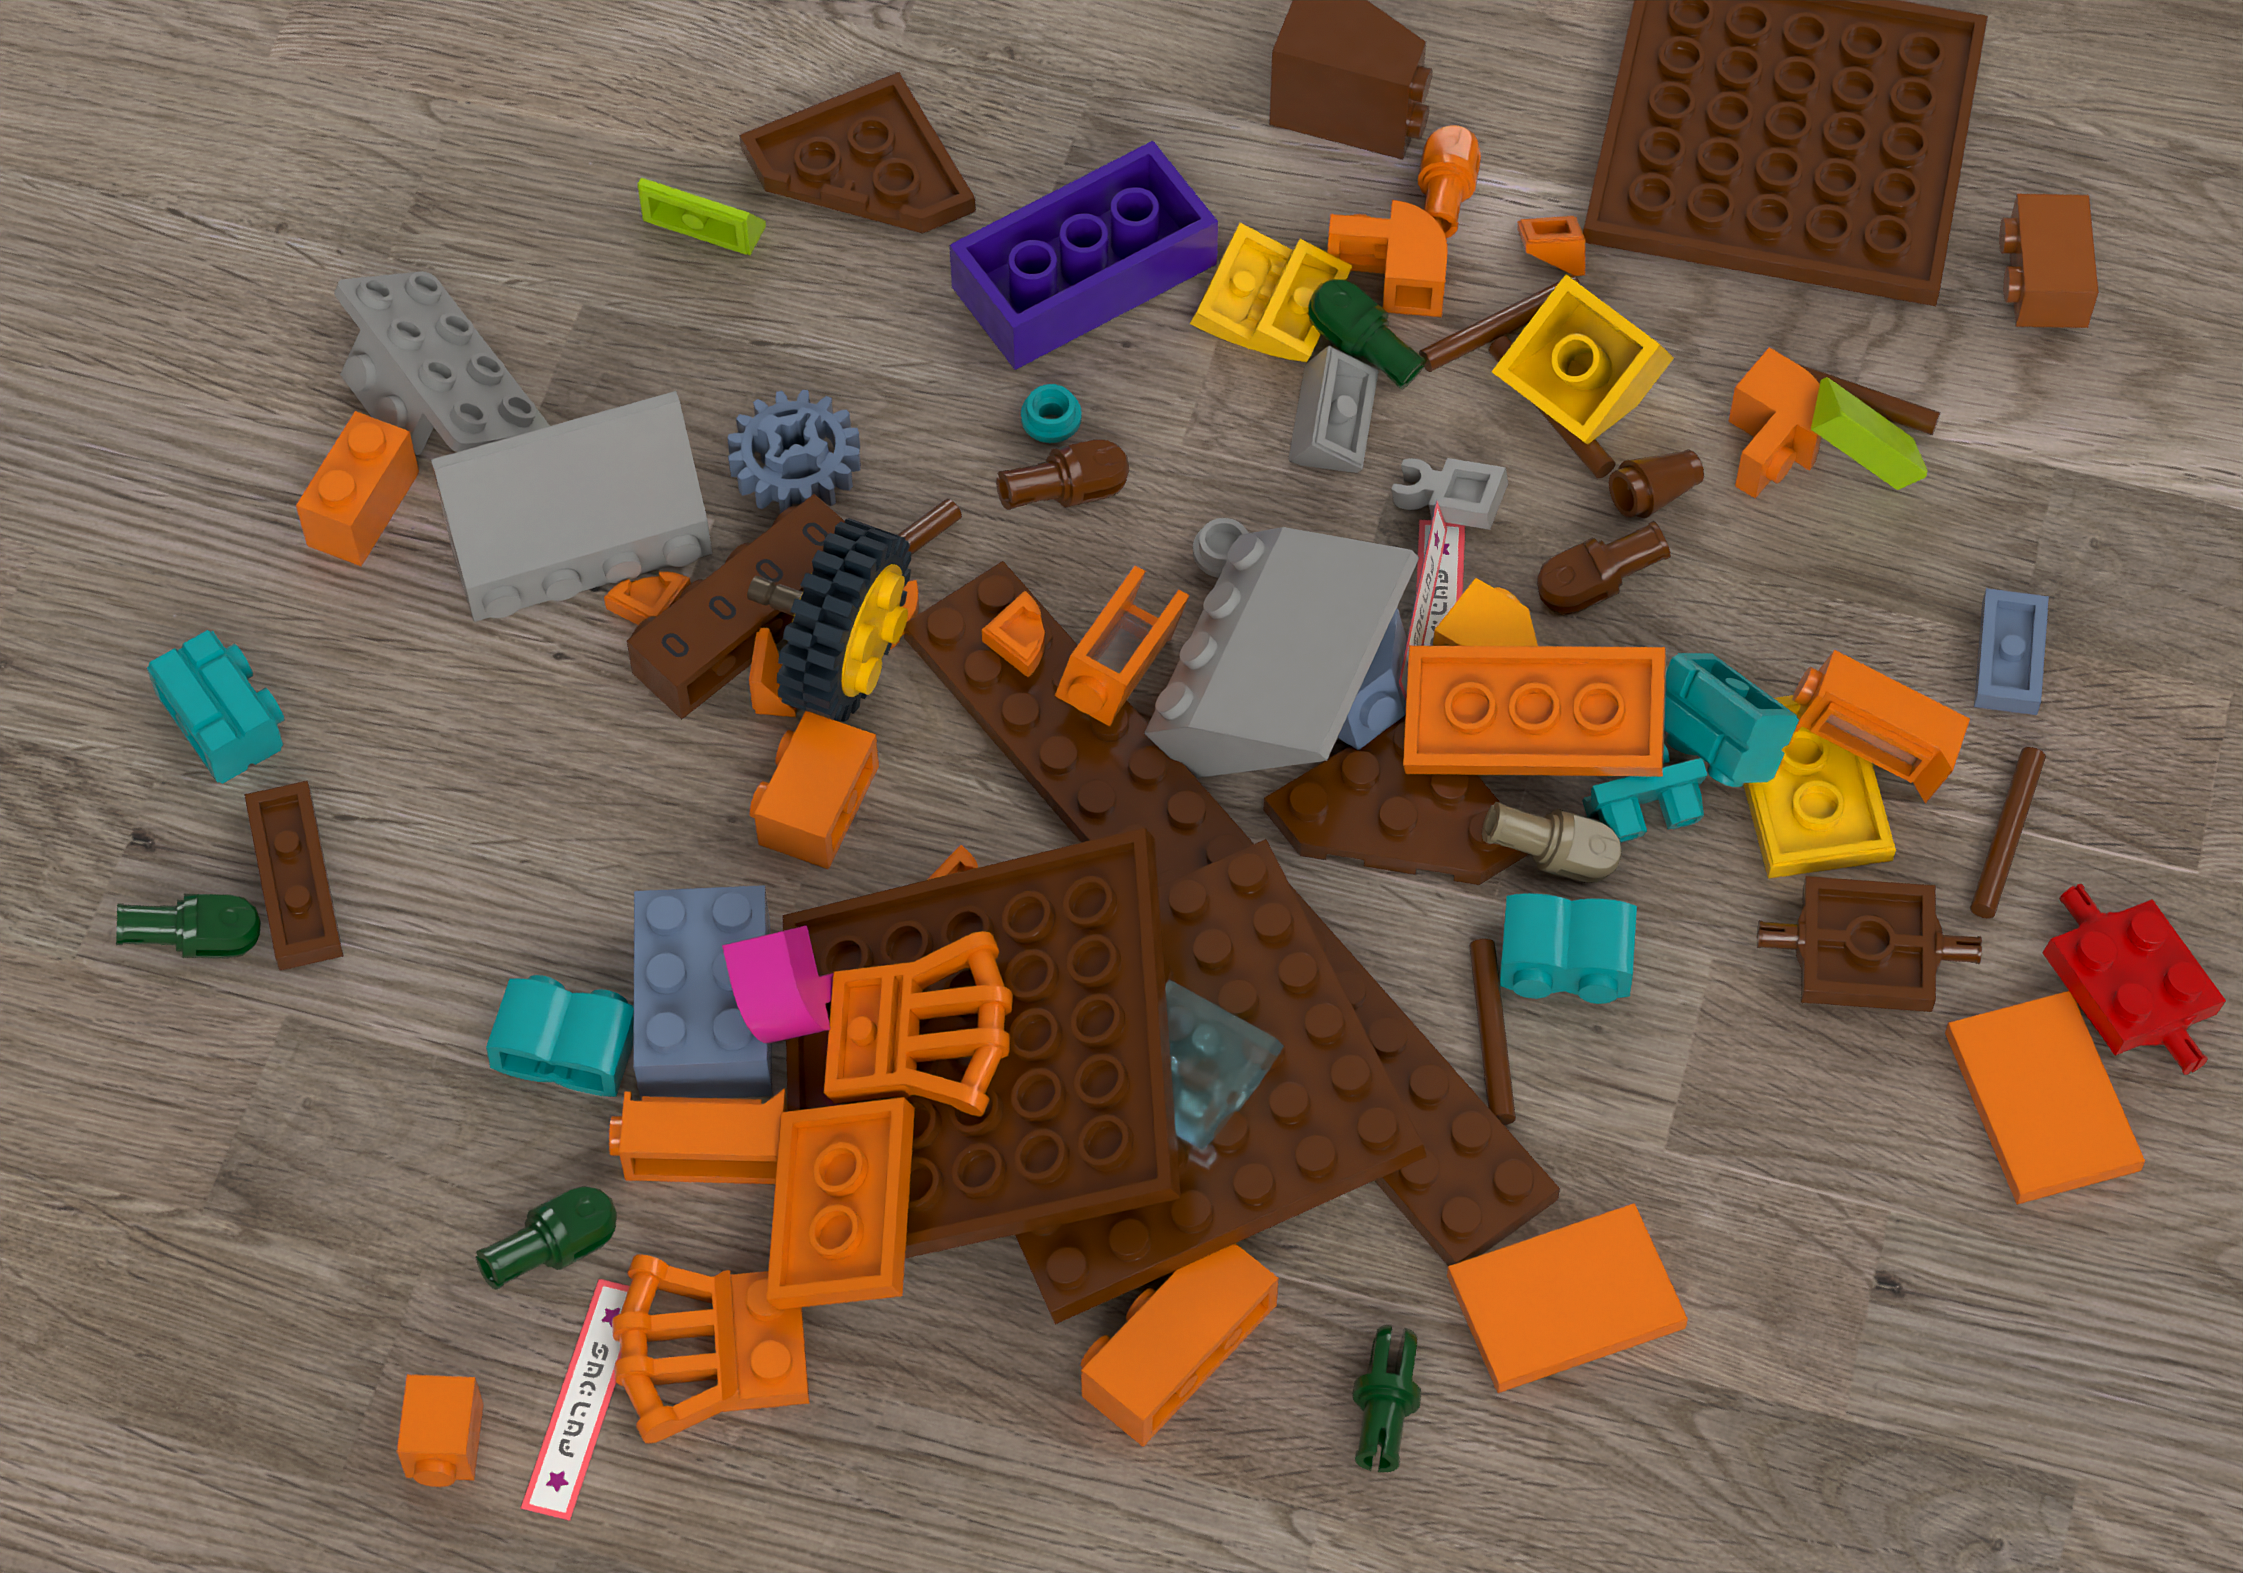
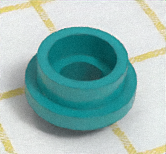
M1046 384L1037 387L1026 398L1021 408V423L1026 433L1035 440L1045 443H1057L1067 440L1077 432L1082 420L1081 406L1078 400L1068 389L1057 384ZM1047 415H1056L1059 418L1045 419L1043 417Z

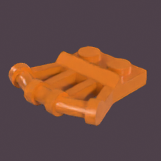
M975 932L914 962L835 971L833 974L829 1023L831 1030H829L824 1094L834 1104L889 1097H904L907 1100L911 1095H918L952 1105L971 1115L982 1116L990 1100L985 1094L1000 1059L1008 1056L1010 1050V1035L1004 1031L1005 1015L1009 1014L1012 1010L1013 993L1004 986L995 959L999 955V950L994 936L989 932ZM965 968L971 969L976 986L922 992V989ZM978 1014L977 1028L919 1035L920 1020ZM972 1056L961 1083L916 1070L917 1062Z
M644 1254L633 1256L627 1273L632 1281L620 1314L612 1319L613 1338L620 1342L621 1359L615 1362L614 1369L615 1382L624 1386L640 1418L636 1427L645 1443L650 1444L664 1440L721 1412L810 1404L802 1307L777 1310L766 1300L768 1271L731 1275L730 1270H725L715 1276H707L669 1266L664 1261L653 1256ZM657 1289L713 1304V1309L657 1315L648 1314ZM715 1336L716 1353L657 1359L648 1357L647 1342ZM718 1379V1385L672 1407L664 1406L654 1385Z

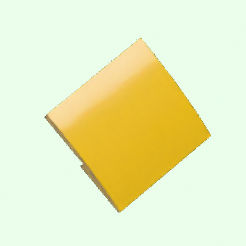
M1239 223L1190 324L1233 344L1270 356L1307 362L1321 335L1309 320L1308 306L1312 294L1320 284L1330 279L1346 280L1352 265L1302 239H1299L1292 250Z

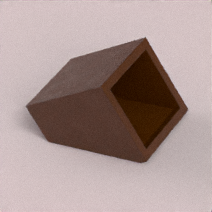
M1292 0L1272 50L1269 125L1404 160L1411 139L1421 140L1429 116L1430 106L1422 104L1428 95L1433 74L1432 68L1424 66L1426 41L1368 0Z

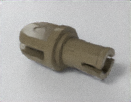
M1495 802V805H1491L1483 823L1482 838L1484 842L1495 843L1531 854L1537 868L1541 871L1581 883H1596L1605 879L1617 869L1622 857L1621 842L1611 827L1598 820L1561 809H1555L1545 817H1541Z

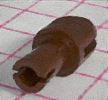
M1101 439L1054 448L1051 450L1046 462L1024 468L999 471V477L996 478L998 496L1006 510L1054 499L1065 508L1106 499L1118 494L1124 487L1130 470L1128 456L1119 445Z
M1652 521L1647 526L1608 544H1605L1602 540L1597 541L1592 537L1552 556L1543 563L1537 577V587L1541 601L1550 610L1567 615L1583 611L1619 594V586L1623 584L1622 578L1663 559L1671 558L1669 546L1660 527L1655 521Z

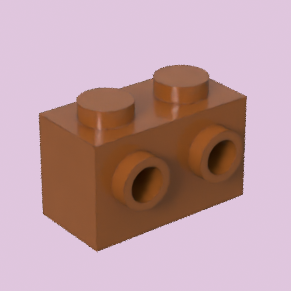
M2017 194L2011 218H2002L1999 231L2001 254H2010V266H2006L2004 273V301L2014 303L2016 327L2088 328L2099 293L2089 195Z

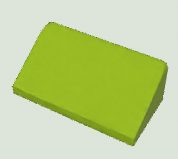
M642 177L637 183L642 219L645 222L745 255H751L766 228L765 220L751 213Z
M1826 377L1820 381L1811 425L1813 432L1896 490L1920 481L1927 476V467L1913 437L1830 378Z

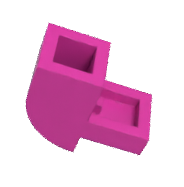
M807 926L722 945L738 1009L745 1024L759 1041L773 1043L831 1030L825 1003L831 1002L834 973L818 976Z

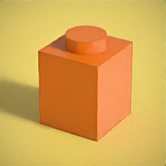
M407 1374L397 1454L406 1478H414L416 1482L432 1487L450 1486L455 1483V1480H475L484 1405L475 1377Z

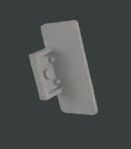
M420 271L342 279L338 282L334 295L360 329L340 375L371 417L410 431L415 455L422 453L433 428L436 429L452 450L459 452L550 426L535 404L528 398L504 364L475 329L472 322L465 316L434 275Z

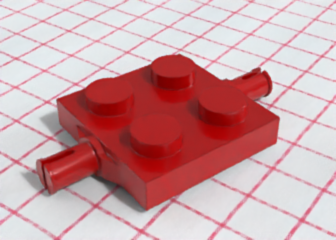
M2077 884L2076 887L2072 886L2060 896L2059 900L2065 905L2079 925V928L2051 938L2042 953L2113 1054L2116 1056L2140 1045L2160 1044L2165 1045L2182 1069L2184 1075L2200 1069L2207 1062L2208 1058L2198 1048L2188 1034L2187 1029L2192 1024L2217 1015L2226 1000L2154 900L2151 899L2120 912L2101 913L2086 892L2083 884Z

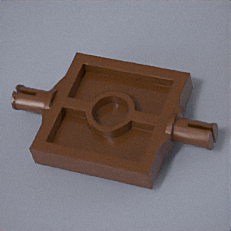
M1806 876L1802 891V912L1797 924L1763 922L1759 920L1757 927V948L1790 949L1796 951V958L1801 967V1003L1932 1012L1936 1001V973L1941 960L1980 964L1982 956L1981 936L1943 935L1942 927L1936 916V885Z

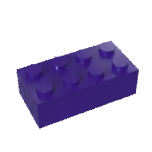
M1152 140L950 244L952 289L1014 370H1017L1217 265L1218 221Z

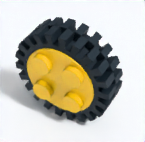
M848 518L845 519L844 523L840 522L835 526L834 534L829 533L824 539L823 551L817 550L812 559L813 572L811 574L805 573L800 584L803 592L781 584L776 585L775 582L759 576H755L752 579L747 593L748 600L765 606L770 605L773 609L794 616L792 623L785 627L783 639L788 640V643L780 650L778 663L783 665L777 673V683L781 684L777 691L784 704L831 720L845 722L849 719L850 713L855 714L860 708L861 698L866 699L874 690L881 673L883 654L888 656L892 644L898 642L908 617L907 608L902 606L905 604L907 591H904L903 588L910 580L911 570L907 567L911 562V552L908 551L910 547L909 542L904 537Z

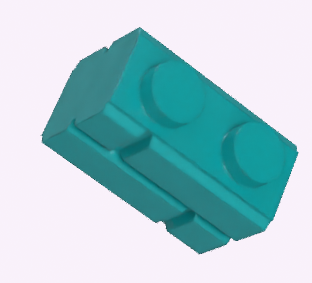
M206 630L183 643L181 649L177 650L174 648L149 662L147 671L155 694L217 783L223 784L246 771L250 764L256 765L281 751L283 742L277 724L285 720L277 701L267 688L256 693L247 679L253 677L252 669L244 654L235 643L225 648L213 631Z
M1678 653V655L1672 657L1666 671L1664 730L1668 733L1666 737L1667 744L1682 753L1698 755L1700 758H1703L1704 761L1710 764L1707 773L1716 781L1731 787H1742L1744 783L1768 782L1773 779L1785 754L1782 749L1789 745L1799 722L1797 715L1712 653Z

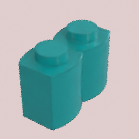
M1525 893L1508 895L1506 897L1500 986L1513 990L1519 996L1532 999L1544 998L1551 993L1563 991L1579 995L1584 1001L1595 1004L1610 1003L1617 998L1629 997L1633 978L1637 906L1611 899H1579L1571 901L1546 894Z
M532 975L528 979L511 978L508 981L486 1046L490 1068L520 1079L536 1082H554L575 1091L598 1096L617 1097L634 1044V1006L628 1004V1001L620 994L609 990L597 989L591 993H572L565 990V987L559 981L543 975Z

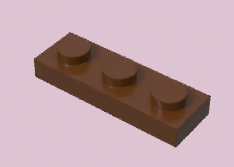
M308 780L244 794L272 943L279 970L282 971L344 957Z

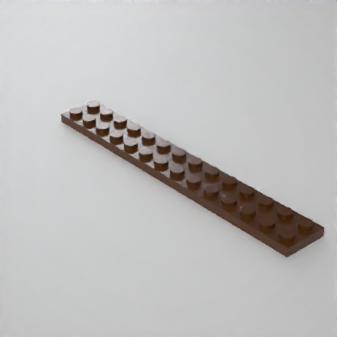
M1004 561L906 622L904 639L1081 843L1146 827L1155 839L1158 887L1254 844L1182 762L1169 758L1144 734L1148 723L1127 700L1115 716L1111 726H1108L1055 696L1069 658L1078 645ZM1024 591L1039 606L1045 629L1044 653L1039 665L1029 677L1025 676L982 642V629ZM1291 886L1425 1147L1427 1157L1374 1181L1448 1266L1484 1254L1555 1203L1559 1198L1560 1188Z

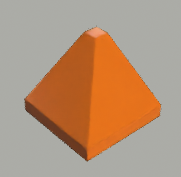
M1546 217L1517 221V229L1527 253L1574 276L1585 275V238L1576 217Z
M760 628L759 632H756L749 676L752 707L756 714L796 717L797 708L784 704L782 698L778 695L777 690L781 684L777 683V673L783 664L778 663L779 653L770 629Z

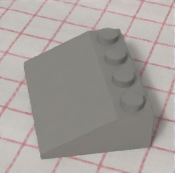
M676 391L431 459L454 562L474 622L490 617L504 618L525 607L550 600H567L581 591L609 583L619 584L627 579L631 581L640 574L668 566H685L693 563L700 557L712 554L708 520L681 404Z
M1287 527L1239 535L1227 553L1228 560L1215 587L1205 598L1204 610L1191 637L1181 648L1180 660L1167 687L1157 698L1156 710L1144 733L1169 758L1182 762L1195 778L1327 761L1419 560V557L1410 549Z

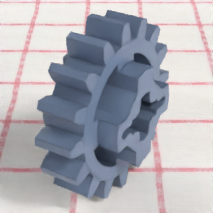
M801 390L797 401H788L783 391H777L775 405L769 407L766 403L757 399L753 402L754 418L742 414L737 416L738 433L728 435L731 477H737L739 492L742 496L755 492L758 508H765L773 500L779 502L781 514L785 509L792 507V504H801L813 494L824 503L832 506L836 503L835 487L848 491L853 487L852 472L860 471L861 468L858 428H851L850 413L846 409L833 414L832 398L825 396L817 404L810 403L808 390ZM825 437L833 444L835 448L834 453L828 451V442L823 440ZM755 452L761 454V462L765 464L763 469L754 458Z

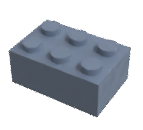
M765 885L634 891V1071L641 1101L642 1096L689 1098L772 1096V1043L759 1041L745 1024L733 994L722 945L770 934V917Z

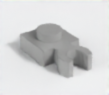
M1410 458L1402 461L1401 467L1404 481L1416 484L1410 486L1393 484L1391 491L1394 505L1405 510H1416L1429 505L1432 520L1437 500L1446 523L1491 529L1508 486L1506 467L1447 458L1443 470L1437 471L1432 470L1428 463L1420 459Z

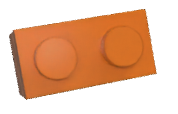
M357 411L353 413L296 504L308 547L362 567L419 474L410 431Z
M805 711L795 732L787 730L783 735L776 753L775 763L777 768L769 783L762 781L758 785L751 801L750 817L755 818L758 845L829 870L879 768L876 734Z

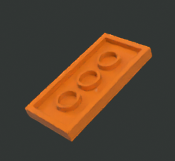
M1409 646L1403 759L1405 773L1663 777L1665 647Z

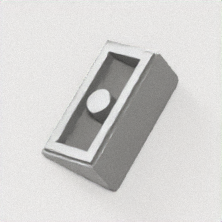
M1327 346L1308 361L1303 372L1289 453L1290 462L1301 466L1358 473L1363 469L1379 370L1331 346Z

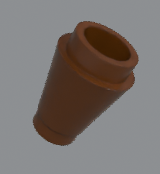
M1689 449L1682 452L1625 460L1620 464L1619 469L1612 472L1609 477L1611 498L1622 515L1628 518L1634 516L1644 519L1648 518L1692 489L1693 486L1701 484L1704 479L1703 465L1697 454Z

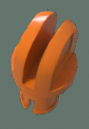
M1457 125L1439 128L1429 136L1423 148L1418 174V185L1426 195L1424 211L1428 212L1439 223L1446 238L1453 236L1458 230L1461 202L1470 198L1476 190L1481 163V152L1476 136L1466 127Z

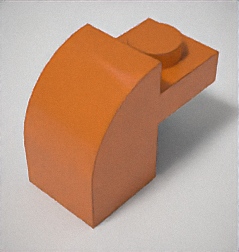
M1392 200L1390 219L1374 218L1364 214H1330L1327 253L1352 265L1351 271L1385 274L1383 309L1387 313L1442 317L1448 245L1443 229L1428 212L1413 204Z
M1770 347L1735 386L1728 421L1754 437L1741 453L1735 487L1755 499L1770 481L1776 484L1781 482L1794 462L1810 471L1817 459L1822 440L1821 436L1811 430L1820 384L1806 369Z

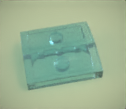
M1168 980L1165 988L1176 1136L1203 1150L1219 1134L1235 1111H1239L1273 1065L1284 1045L1275 1037L1177 983Z

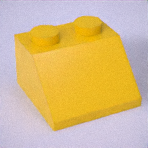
M1565 275L1492 370V373L1588 445L1639 405L1674 357L1658 342L1568 275Z

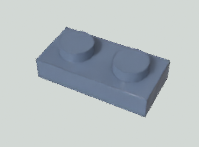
M1986 588L1982 601L1974 707L2030 715L2038 714L2042 697L2049 596Z

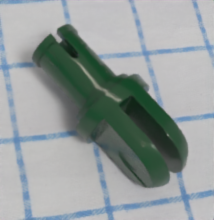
M1330 279L1315 289L1308 306L1309 320L1316 330L1341 352L1351 357L1356 356L1360 358L1364 356L1382 370L1401 390L1417 377L1427 360L1407 346L1388 328L1389 321L1387 319L1389 313L1360 288L1347 280Z
M184 893V900H177V906L124 905V903H117L116 945H176V951H182V958L229 959L245 955L256 945L261 931V921L255 906L244 897L231 894Z
M581 1186L567 1190L529 1210L525 1221V1228L486 1248L476 1251V1262L485 1281L491 1288L498 1290L504 1284L542 1264L553 1267L556 1270H561L601 1249L611 1240L616 1228L617 1212L612 1198L598 1188Z
M1383 1325L1377 1329L1372 1344L1368 1373L1356 1379L1352 1394L1353 1401L1364 1412L1355 1462L1360 1467L1371 1471L1373 1456H1376L1377 1447L1380 1445L1381 1452L1378 1472L1380 1473L1392 1472L1398 1469L1400 1465L1399 1452L1404 1418L1415 1413L1420 1408L1422 1396L1421 1388L1412 1381L1418 1340L1417 1335L1408 1328L1403 1330L1395 1374L1386 1373L1392 1325Z

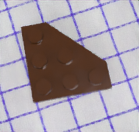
M900 72L739 135L741 150L766 192L922 234L976 212L973 193Z
M1406 713L1405 716L1361 749L1357 750L1349 746L1327 761L1264 797V812L1302 857L1326 860L1327 854L1364 860V867L1413 875L1416 874V869L1452 874L1456 882L1480 885L1529 855L1519 850L1483 841L1482 828L1486 814L1491 805H1495V802L1500 803V801L1478 775L1405 773L1403 759Z

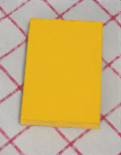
M1793 695L1774 698L1797 715L1800 704L1792 700ZM1801 727L1798 732L1794 731L1789 745L1782 749L1785 754L1773 779L1768 782L1743 784L1768 879L1893 861L1896 848L1872 763L1810 732V730Z

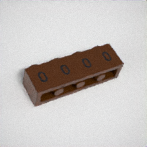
M815 494L799 506L785 509L766 532L752 543H743L729 555L725 564L704 580L698 579L692 582L682 592L678 601L660 615L648 617L636 627L632 636L627 640L632 674L681 720L751 665L756 632H759L760 628L770 629L776 645L783 640L786 625L793 621V615L773 609L770 605L765 606L747 599L752 579L755 576H759L775 582L776 585L781 584L803 592L800 584L805 573L811 574L813 572L812 559L817 550L823 551L824 539L829 533L834 534L835 526L838 523H844L845 521Z

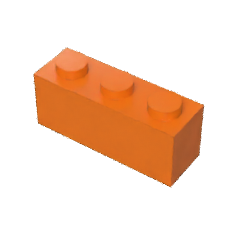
M1236 1243L1171 1272L1173 1275L1157 1291L1152 1288L1145 1290L1128 1310L1126 1315L1128 1322L1112 1338L1103 1335L1095 1341L1081 1361L1080 1366L1083 1368L1081 1370L1082 1397L1142 1447L1151 1440L1277 1306L1279 1278Z

